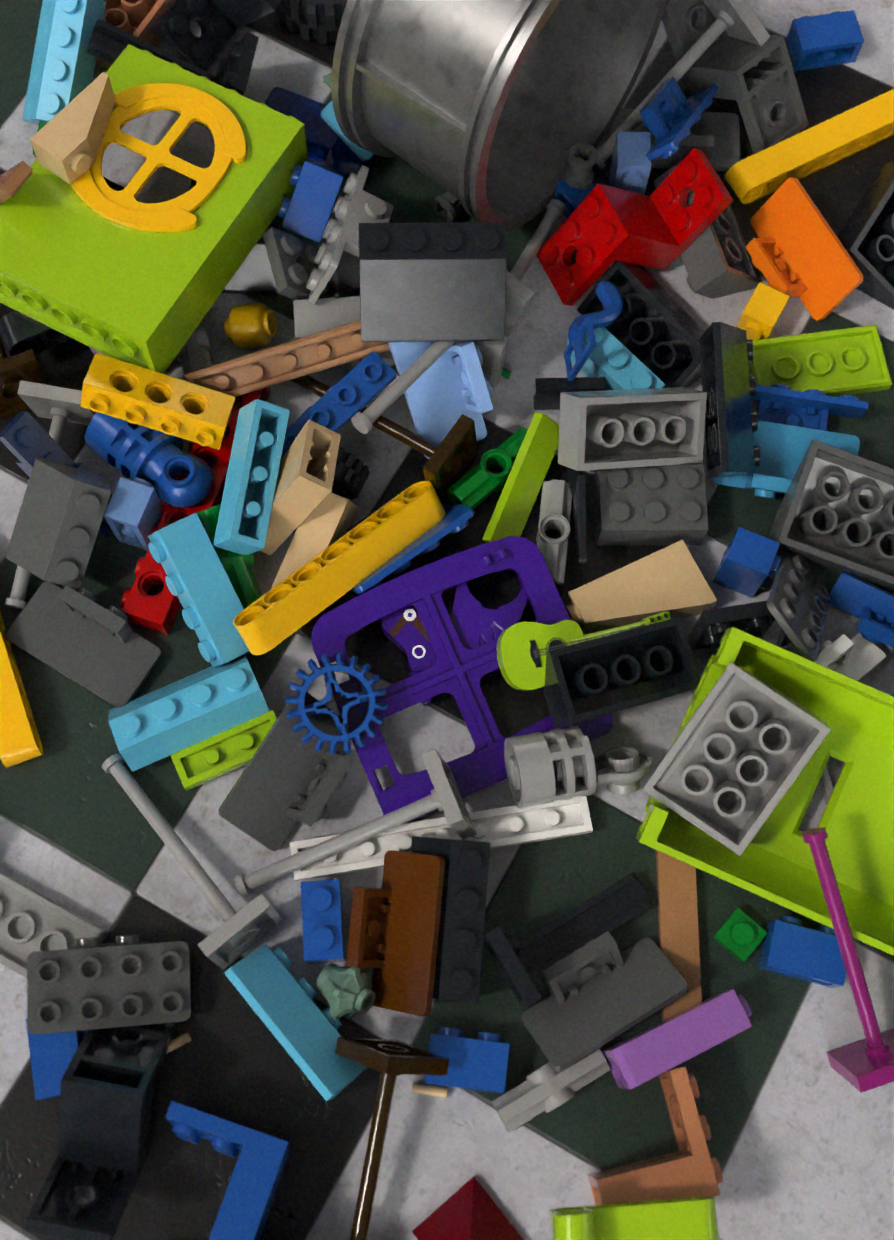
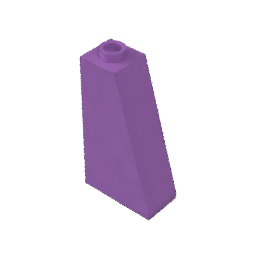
M734 989L726 990L601 1051L607 1060L618 1088L631 1090L752 1027L748 1017L752 1016V1013L742 994L737 995Z

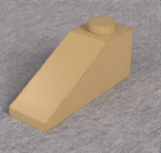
M102 72L30 139L38 163L68 184H71L80 175L86 173L96 159L116 100L108 74Z

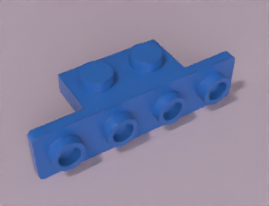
M674 77L664 81L640 110L645 127L652 132L657 140L646 154L649 161L659 156L662 159H666L679 150V142L691 133L690 127L702 118L701 112L713 103L712 97L719 89L716 83L691 95L688 100L685 98Z
M371 352L286 429L281 458H283L308 420L337 433L357 412H360L396 379V372L377 353Z
M756 383L755 396H750L751 402L758 403V420L824 431L827 428L828 414L860 419L866 413L869 402L859 401V398L854 395L833 397L827 396L823 391L816 389L801 392L791 390L789 386L784 384L763 386Z
M846 571L841 572L829 593V604L857 617L856 630L860 631L861 636L875 644L882 642L894 648V595Z

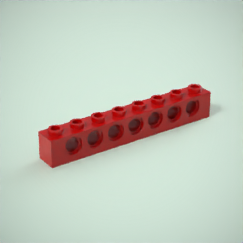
M270 386L236 396L235 402L241 403L238 408L232 409L226 430L229 434L223 439L220 450L190 441L188 447L190 454L198 456L205 462H216V465L211 468L213 476L211 490L203 500L189 507H173L163 502L162 519L159 525H154L150 534L194 513L221 504L227 476L224 463L230 460L239 409L255 399L266 402L271 392ZM189 473L179 474L175 481L186 479ZM148 549L146 556H141L135 568L136 579L132 588H128L124 592L121 608L122 612L128 616V622L169 635L181 603L178 597L172 595L165 581L167 575L161 563H157ZM158 584L164 586L158 595H148V591L152 586Z

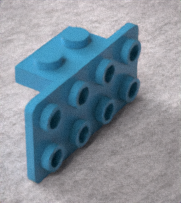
M758 420V429L753 431V446H759L760 465L755 467V473L741 476L714 477L711 480L717 485L754 490L755 497L775 499L776 494H786L812 440L820 441L858 456L860 439L855 435Z

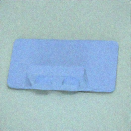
M456 341L404 392L417 434L437 446L441 444L462 414L474 420L477 442L484 439L487 435L482 414L494 409L491 402L493 392L490 383L484 378L481 368L483 364L482 354L474 342ZM388 342L399 377L435 342Z

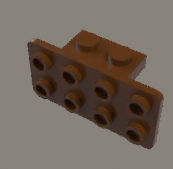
M389 850L384 857L382 887H354L346 966L373 968L371 989L376 994L373 1006L416 1016H428L431 1013L445 860L442 856Z

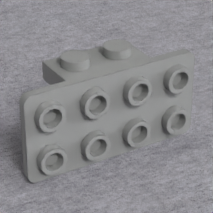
M362 165L357 175L354 173L349 175L343 192L346 194L344 196L338 194L331 213L335 215V218L329 220L323 233V238L327 239V243H322L314 260L315 263L319 264L318 270L313 269L306 284V288L311 290L308 302L315 304L337 269L343 250L359 257V223H389L394 205L363 190L369 168Z

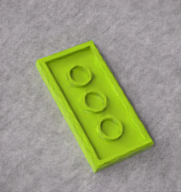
M877 324L752 340L753 361H748L750 375H754L757 385L784 384L789 386L791 390L801 392L816 389L823 391L827 396L833 397L889 390L892 386Z

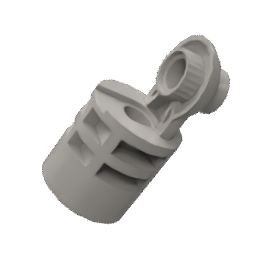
M579 725L570 726L562 730L559 728L552 729L545 733L535 732L508 737L504 741L507 779L513 800L519 809L552 803L557 799L569 800L579 795L584 797L590 796L595 793L597 786L607 785L608 791L614 794L636 792L641 787L640 780L647 774L653 762L650 755L627 746L610 748L605 753L594 758L587 735L583 736Z

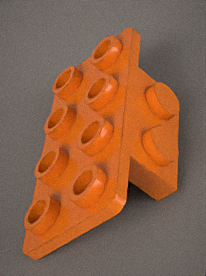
M788 178L751 218L750 224L759 238H753L745 248L752 257L753 265L762 272L768 281L769 287L790 296V298L799 297L814 320L825 319L863 282L862 272L797 178Z

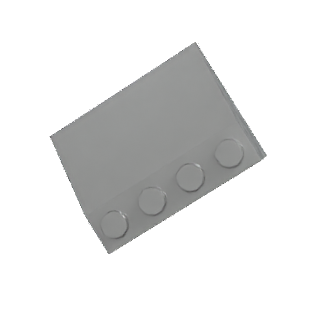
M730 662L642 790L741 856L828 735L831 728L825 720L795 700Z

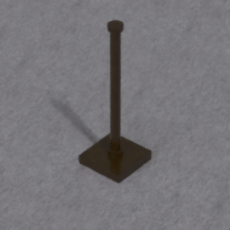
M0 338V419L30 408L17 394L20 380L50 385L32 349L7 357Z
M309 375L290 380L319 397L324 396L331 388ZM365 406V407L360 411V413H362L363 411H365L368 407ZM463 414L439 446L382 415L372 423L373 427L429 457V460L423 467L425 481L432 483L442 505L448 498L447 489L464 476L478 456L475 422Z
M338 1037L335 1054L381 1073L350 1240H366L396 1077L401 1076V1074L447 1076L450 1059L399 1040Z

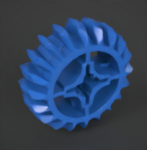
M338 652L336 655V664H330L328 654H322L321 661L323 666L318 668L313 659H310L307 664L312 671L311 674L307 675L301 669L296 671V675L304 680L302 685L295 682H290L288 685L291 690L298 691L297 697L289 696L285 698V703L297 704V710L286 713L288 719L299 716L301 721L292 727L293 732L296 733L304 727L308 733L303 736L301 741L307 744L313 736L316 737L318 740L314 749L318 752L323 748L324 741L329 742V753L331 755L336 754L337 743L343 744L345 753H351L349 741L353 739L360 748L364 747L365 742L360 735L365 732L369 737L374 738L377 733L369 727L370 723L374 722L378 725H383L384 723L383 718L374 715L375 710H387V704L376 703V697L385 695L386 689L381 688L374 691L372 684L377 683L381 679L380 676L377 674L368 680L365 674L370 670L371 665L366 663L358 671L354 668L358 662L357 656H352L349 664L344 665V656L341 652ZM335 672L353 677L361 684L364 691L356 693L342 691L336 680ZM323 675L326 687L325 697L319 702L304 705L308 687L315 679ZM331 684L333 685L334 692L340 694L339 698L342 695L345 699L355 698V701L346 703L347 705L341 707L340 716L342 723L339 722L338 714H332L333 709L330 712L327 708L317 709V706L325 705L326 702L331 700ZM367 702V710L362 722L358 727L349 732L347 725L348 710L353 705ZM321 713L328 714L335 723L338 735H328L319 731L311 724L307 716Z

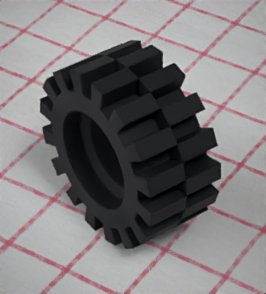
M340 446L331 492L343 498L354 500L362 490L370 471H368L367 465H363V460L356 459L355 454L345 452V448Z

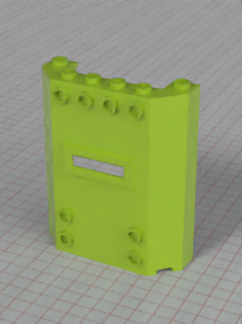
M727 628L721 638L716 656H711L704 669L672 745L730 662L825 720L831 730L741 856L651 795L647 800L644 810L647 812L646 817L639 826L636 835L637 841L834 929L810 845L804 842L803 832L798 829L829 757L844 762V766L817 828H826L828 834L825 842L853 938L894 956V697L737 628Z

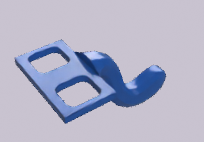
M600 281L595 290L597 297L603 305V311L576 317L569 327V344L563 352L568 381L575 379L596 347L594 329L610 325L622 311L623 300L621 293L615 284L609 281ZM588 331L589 341L585 348L584 335ZM574 350L576 361L572 368L571 354Z

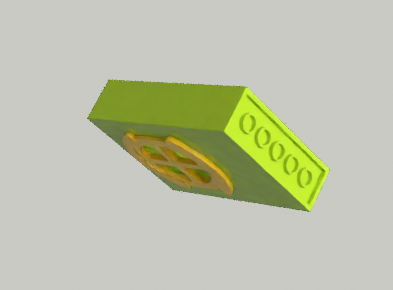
M128 44L106 72L109 75L116 100L96 159L90 165L88 171L80 175L71 184H68L40 165L36 159L30 167L33 169L31 176L13 197L0 204V303L109 357L164 374L262 234L276 217L284 197L289 198L293 193L295 186L289 184L296 164L303 166L305 159H308L304 123L300 122L297 118L284 115L262 102L253 101L233 89H227L212 82L207 77L198 76L183 69L176 63H169L154 56L147 50H141ZM168 110L180 116L160 143L156 145L148 144L121 131L126 123L149 112ZM193 122L209 129L214 138V157L211 165L207 168H200L170 153ZM111 143L121 145L147 158L128 185L121 191H115L110 188L102 173L103 155ZM162 166L197 181L192 189L168 201L142 203L135 200L151 176Z

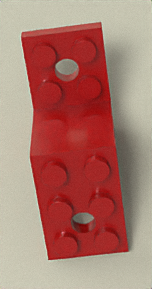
M693 148L650 196L598 183L542 246L536 256L563 305L573 306L614 261L666 270L731 204L733 198L703 150ZM694 190V201L688 207L687 196ZM577 250L576 262L572 265L571 257L573 252Z

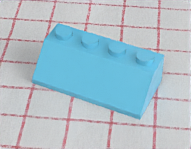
M43 0L22 121L38 125L39 121L48 123L92 82L97 57L86 51L96 21L104 19L106 1Z
M243 654L226 664L208 667L136 698L122 707H115L109 710L108 722L117 748L133 772L265 714L270 710L247 657Z
M265 944L230 967L224 974L326 1101H330L368 1067L335 1054L337 1038L343 1037L338 1032V1029L343 1024L339 1019L335 1020L331 1017L329 1007L321 1011L312 1000L318 995L304 977L297 981L288 969L293 963L281 948L277 947L273 951Z

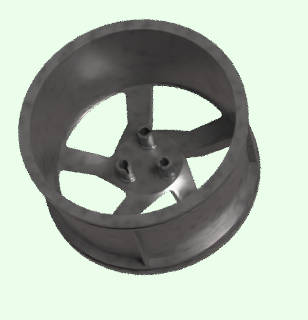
M348 0L337 35L332 66L331 93L336 121L343 134L355 145L380 157H401L458 198L467 214L478 222H506V232L514 230L536 217L546 208L549 201L554 199L556 184L561 180L565 181V173L570 166L568 160L570 147L577 143H586L596 149L608 132L646 61L658 31L667 0Z

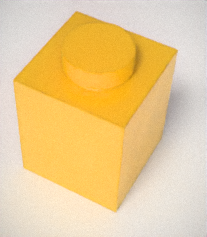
M759 282L743 310L736 327L746 330L748 339L759 340L769 338L790 296Z

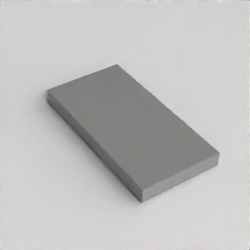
M0 870V963L27 978V957L31 952L67 949V946H75L76 938L99 937V944L102 943L108 933L107 930Z

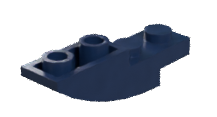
M20 411L0 433V441L19 459L16 464L29 477L36 457L89 471L83 463H75L27 411ZM103 516L98 534L103 538H108L113 531Z

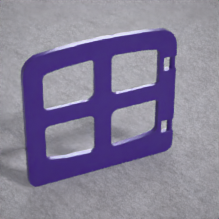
M509 536L482 544L427 564L383 583L321 616L312 631L311 643L320 667L323 666L321 661L322 654H328L331 664L336 662L338 652L343 653V664L348 665L350 659L344 646L347 637L405 606L411 605L416 608L434 649L436 662L427 670L385 687L386 694L376 697V703L387 704V710H375L374 715L385 718L438 694H451L458 705L475 746L473 752L446 762L452 771L462 798L507 779L504 760V741L506 738L535 732L545 733L554 729L551 715H548L508 737L500 734L480 688L482 676L499 668L496 651L498 639L475 649L465 648L460 642L441 597L445 589L484 575L510 569L519 576L536 616L534 622L553 625L563 620H570L542 553L533 542L523 537ZM349 675V680L338 684L340 689L346 693L363 691L360 683ZM331 684L332 696L341 714V707L347 705L346 703L355 701V698L345 699L343 695L339 698L340 694L334 692L333 685ZM367 702L353 705L348 710L347 725L349 732L358 727L366 714ZM611 714L559 729L562 730L570 726L579 725L583 736L587 735L589 741H592L611 730L613 718ZM371 722L369 725L377 733L374 738L369 737L365 732L360 735L365 742L364 747L360 748L355 740H352L383 815L431 795L430 790L434 789L427 769L408 775L401 774L396 769L378 724ZM387 765L395 785L383 790L375 770Z

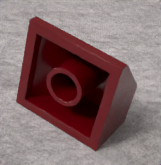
M474 1176L412 1230L417 1240H523Z

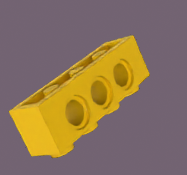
M95 353L83 381L80 407L220 450L236 397Z

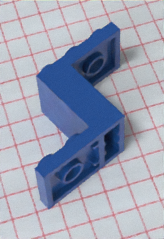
M171 1101L165 1118L172 1125V1132L177 1134L176 1137L199 1145L201 1138L211 1141L210 1145L214 1147L215 1151L234 1158L240 1152L208 1240H260L291 1153L289 1143Z

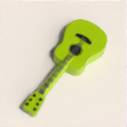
M664 611L643 618L640 622L585 635L579 624L573 620H563L553 625L537 622L516 623L506 628L498 637L496 647L498 665L505 681L511 687L521 691L535 690L545 686L546 655L548 651L671 619L670 612Z

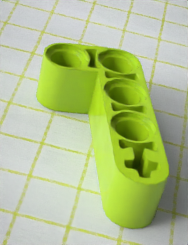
M712 1196L564 1207L549 1210L552 1240H719L715 1199Z

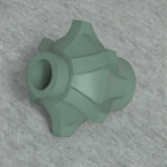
M330 963L321 971L317 979L316 988L328 1001L330 1015L333 1019L338 1020L344 1015L345 1018L351 1020L356 1012L366 1013L370 1010L376 997L375 992L371 989L370 982L374 973L372 968H355L354 966L348 968Z

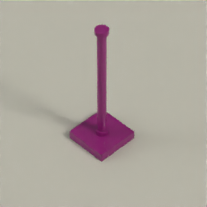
M819 827L803 832L802 836L804 842L810 845L866 1038L826 1053L831 1068L862 1093L894 1081V1029L883 1033L880 1032L825 842L828 834L826 828Z

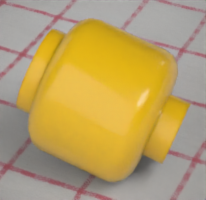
M263 303L240 304L233 306L229 318H226L224 321L226 336L231 338L234 344L241 349L267 346L271 342L272 337L276 336L277 321L274 312L268 310L267 306Z

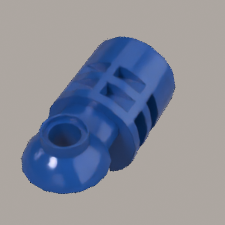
M96 413L93 416L85 433L86 445L111 466L116 467L119 473L126 478H130L131 481L134 478H140L155 486L156 493L165 503L173 507H189L203 500L211 490L213 481L211 468L198 456L182 451V438L167 435L163 432L132 424L102 413ZM189 473L186 479L175 481L179 474Z

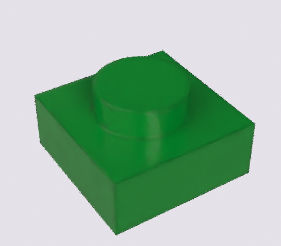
M737 907L712 938L740 963H744L768 932Z

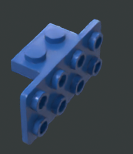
M453 502L443 504L446 515L439 523L354 586L351 591L357 594L365 593L381 585V580L389 574H397L411 565L410 560L419 553L425 554L439 546V540L448 533L454 534L464 529L469 524L468 519L475 514L472 508ZM376 509L375 511H373L372 513H370L368 516H366L365 518H363L362 520H360L359 522H357L356 524H354L353 526H351L350 528H348L346 531L349 532L351 529H353L355 526H357L359 523H361L363 520H365V519H366L367 517H369L371 514H373L374 512H376L378 509Z

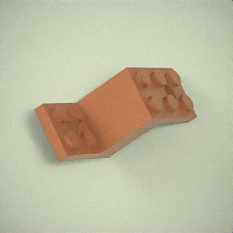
M673 1067L659 1075L679 1151L588 1174L595 1205L721 1195L718 1183L723 1182L722 1172L717 1158H710L706 1141L711 1140L709 1125L705 1115L699 1116L694 1100L700 1096L698 1085L693 1073L687 1074L686 1067Z

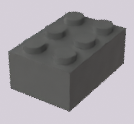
M704 464L597 470L594 479L597 545H671L682 539L686 545L702 544L709 530Z

